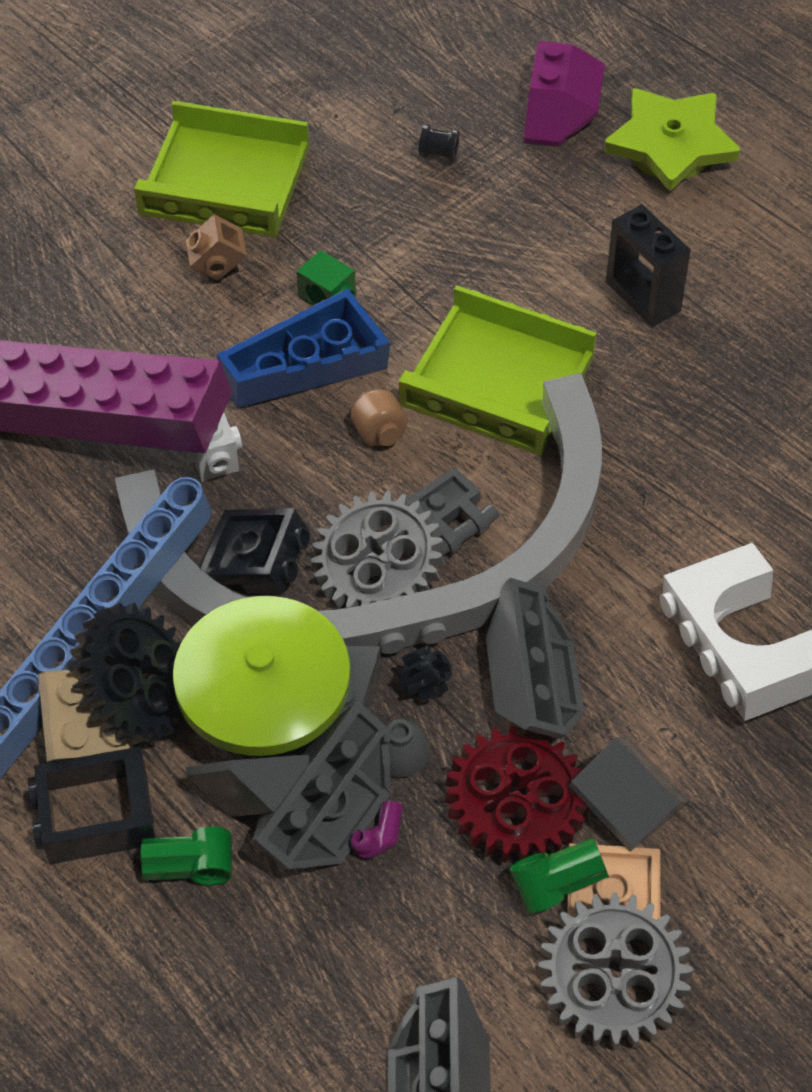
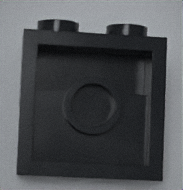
M295 508L224 510L200 569L219 584H241L247 594H283L287 582H294L297 577L296 558L299 550L306 549L309 545V529Z

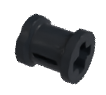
M424 124L419 139V156L425 157L427 154L444 156L448 158V161L454 162L459 147L460 131L457 129H453L452 132L431 129L430 125Z

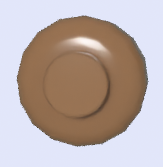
M373 389L362 393L351 409L350 417L362 441L371 447L390 446L396 443L407 428L408 419L396 396L388 390Z

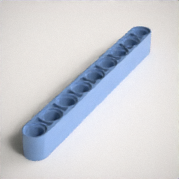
M182 477L173 481L0 690V731L8 728L7 732L0 736V779L43 727L38 674L44 671L69 670V667L78 664L79 660L70 654V650L80 645L74 636L85 630L82 623L93 618L94 613L118 603H122L124 607L131 603H136L139 608L210 520L211 507L201 484L196 479ZM168 533L163 537H159L161 534ZM143 564L139 568L132 570L135 566ZM117 596L112 601L106 602L110 597ZM63 661L60 666L52 668L57 662ZM36 694L31 701L25 702L29 696Z

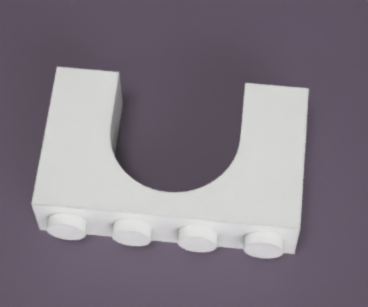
M753 543L663 575V594L659 597L664 614L668 618L672 617L677 623L684 643L688 647L693 646L700 656V662L705 673L709 677L714 676L721 686L725 702L728 706L735 707L744 721L812 695V630L771 645H749L729 637L718 626L720 620L725 616L771 598L773 569Z

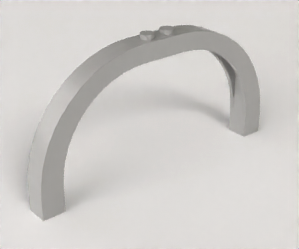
M581 373L543 381L542 406L547 420H549L560 455L562 478L554 504L535 533L505 560L485 572L466 580L362 606L318 611L332 622L341 634L346 646H380L381 653L392 654L412 645L438 643L446 637L471 631L491 623L504 584L510 577L546 589L564 571L578 552L589 531L596 511L602 468V441L599 421ZM155 469L115 478L128 535L161 496ZM168 533L161 534L159 537H163ZM185 551L155 587V591L193 626L216 608L235 600L247 598L231 591L208 576L187 556Z

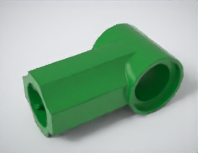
M208 826L195 830L192 836L143 839L141 844V864L144 881L191 878L194 882L201 885L214 886L227 883L232 877L231 832L225 828Z
M594 838L551 855L538 853L528 856L514 863L509 869L528 913L547 910L559 904L566 894L609 877Z

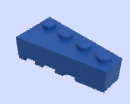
M346 289L218 353L217 360H220L232 394L230 398L236 407L239 408L387 369L390 341L350 290Z

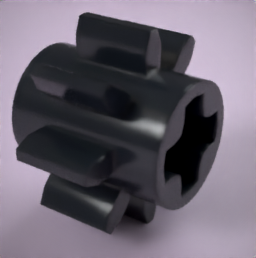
M426 645L402 656L403 662L406 665L402 666L399 670V681L406 693L411 696L419 694L421 702H424L449 690L445 682L451 678L452 668L449 660L442 652H431L430 646Z

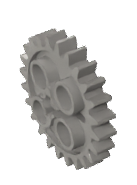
M371 491L368 496V502L362 503L356 495L353 497V508L349 509L343 504L339 505L342 514L339 518L332 515L326 516L331 526L330 529L318 528L317 532L323 541L312 543V547L316 555H318L311 559L315 570H318L314 573L318 584L322 585L321 589L326 598L332 597L338 609L345 604L346 608L417 593L418 591L430 590L427 580H440L439 573L434 568L445 566L444 558L440 553L446 550L443 539L439 538L442 535L438 523L433 524L435 521L430 510L423 512L420 501L417 500L409 506L410 503L406 494H402L394 502L390 491H386L382 500H377L374 492ZM383 525H391L386 531L376 532ZM358 548L354 554L343 556L347 550ZM406 553H415L406 561L399 560ZM381 577L377 583L365 585L370 578Z
M612 893L609 905H603L599 896L595 894L593 895L592 908L589 910L579 900L576 901L574 907L575 918L562 911L559 916V922L563 929L553 926L548 928L547 936L555 944H541L540 954L550 960L538 963V973L551 977L540 982V991L555 993L547 1002L548 1010L562 1007L563 1011L559 1018V1024L563 1026L574 1020L577 1023L574 1037L577 1039L587 1029L592 1031L593 1046H597L603 1035L610 1037L612 1048L617 1049L621 1036H627L629 1043L634 1048L637 1047L639 1032L641 1031L651 1041L655 1040L657 1035L655 1023L669 1029L673 1021L667 1011L681 1014L684 1004L676 996L688 997L691 986L681 980L691 977L693 967L680 964V962L688 958L690 949L688 947H675L681 939L682 931L674 930L667 933L665 929L669 923L670 916L667 914L657 920L652 918L653 903L648 904L643 911L636 909L637 899L634 895L631 896L627 905L624 906L620 905L617 893ZM586 938H593L601 943L603 950L598 954H587L581 950L579 942ZM635 939L642 940L647 943L650 952L643 956L634 955L629 952L626 943ZM609 963H618V969L622 971L620 977H612L611 970L608 968ZM579 965L586 970L575 972L573 966ZM648 967H652L657 970V973L650 974L649 972L642 970H645ZM585 984H594L601 988L604 996L598 1001H587L580 995L579 988ZM634 985L643 986L650 992L651 999L644 1003L634 1002L629 998L626 990Z

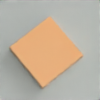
M597 845L609 877L568 893L567 914L573 918L576 917L574 907L575 902L578 900L589 910L592 908L593 895L597 894L603 905H609L612 893H617L620 905L624 906L627 905L632 895L636 896V909L643 911L648 904L653 903L652 918L655 920L659 919L660 849L636 847L630 852L626 847Z

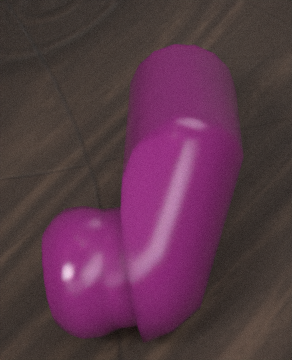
M394 801L382 802L378 825L371 829H364L363 832L360 829L354 832L351 837V846L358 856L374 858L395 846L398 840L402 817V804Z

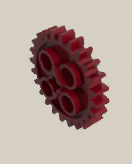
M510 725L508 736H502L495 727L492 728L490 741L477 734L475 748L464 744L461 752L462 758H453L451 767L453 772H448L446 786L449 788L446 789L445 802L451 804L448 812L449 819H459L456 828L457 834L470 831L468 845L473 847L482 841L485 843L484 856L486 857L492 854L495 849L501 850V860L503 863H506L511 853H517L518 859L521 860L526 858L530 852H533V854L545 853L546 847L553 853L561 850L562 841L568 844L573 843L575 830H582L585 821L583 815H587L589 807L568 786L584 768L574 769L578 758L577 754L563 756L565 747L563 741L552 747L548 744L550 736L542 735L538 740L533 738V732L526 730L524 736H518L515 726ZM524 763L529 765L531 769L522 770L514 764ZM482 783L490 784L495 790L485 791L477 785ZM549 796L558 803L547 804L540 797ZM496 808V810H494V811H492V812H490V813L485 812V811H490V810H493V809ZM513 817L522 824L509 825L502 819Z

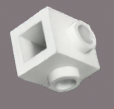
M223 413L207 452H184L188 463H195L201 482L239 471L237 450L242 449L243 445L237 426L230 427L225 413Z

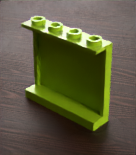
M172 101L173 122L148 180L138 179L134 188L138 215L203 225L215 214L240 227L244 233L276 238L310 149L308 122Z
M456 285L454 288V305L414 372L405 370L399 379V403L402 407L542 456L553 436L549 420H547L542 406L543 381L581 373L584 377L594 359L597 333L582 326H576L546 314H540L519 307L511 302H505L481 294L478 291Z

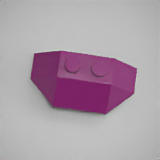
M538 41L529 89L524 143L559 147L566 141L568 136L578 132L596 118L600 104L605 63L573 44Z

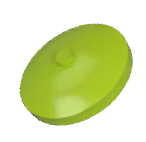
M256 596L235 600L205 615L190 629L181 642L173 669V682L177 702L188 724L197 734L211 744L226 751L250 756L285 753L308 744L324 733L342 711L348 697L351 679L348 650L341 634L332 622L316 609L304 603L276 596Z

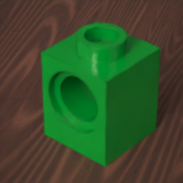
M322 250L317 252L296 271L298 297L313 306L346 289H349L354 297L356 296L355 270Z

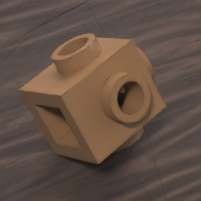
M215 214L202 226L194 230L186 239L190 267L196 272L205 274L217 281L230 270H233L247 256L242 229Z

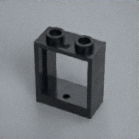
M641 204L612 220L605 283L653 328L681 312L691 249ZM640 254L654 267L653 273L639 260Z
M141 746L34 765L36 783L28 784L32 810L39 809L40 822L32 824L36 849L45 850L50 865L141 848L143 839L156 838L147 773ZM127 777L132 818L56 832L51 790Z

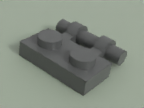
M453 467L408 498L409 506L418 500L422 505L423 512L431 511L435 521L433 524L438 523L442 533L439 538L443 539L446 550L440 552L442 556L445 554L452 555L460 550L465 540L474 534L477 536L483 534L489 529V524L499 517L498 510L492 504H489L482 510L475 506V504L481 501V491L456 467ZM458 516L465 520L453 530L447 525Z

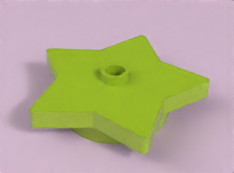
M634 88L631 98V119L606 138L604 151L608 154L631 159L640 170L658 178L668 190H673L683 179L699 174L707 165L738 161L740 147L715 124L717 98L715 93L673 100Z

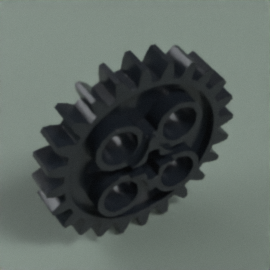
M118 603L94 613L93 618L82 623L85 630L74 636L80 645L70 650V654L77 658L79 663L69 667V671L80 675L81 679L72 687L75 690H84L86 695L80 701V706L91 704L93 707L89 718L91 722L102 718L104 720L102 732L107 733L116 729V739L118 741L130 738L132 744L142 741L150 743L175 732L174 727L185 722L177 702L173 682L174 661L182 642L175 643L173 640L176 628L172 627L165 630L163 628V615L152 619L151 608L146 607L138 611L136 603H131L125 607L122 603Z

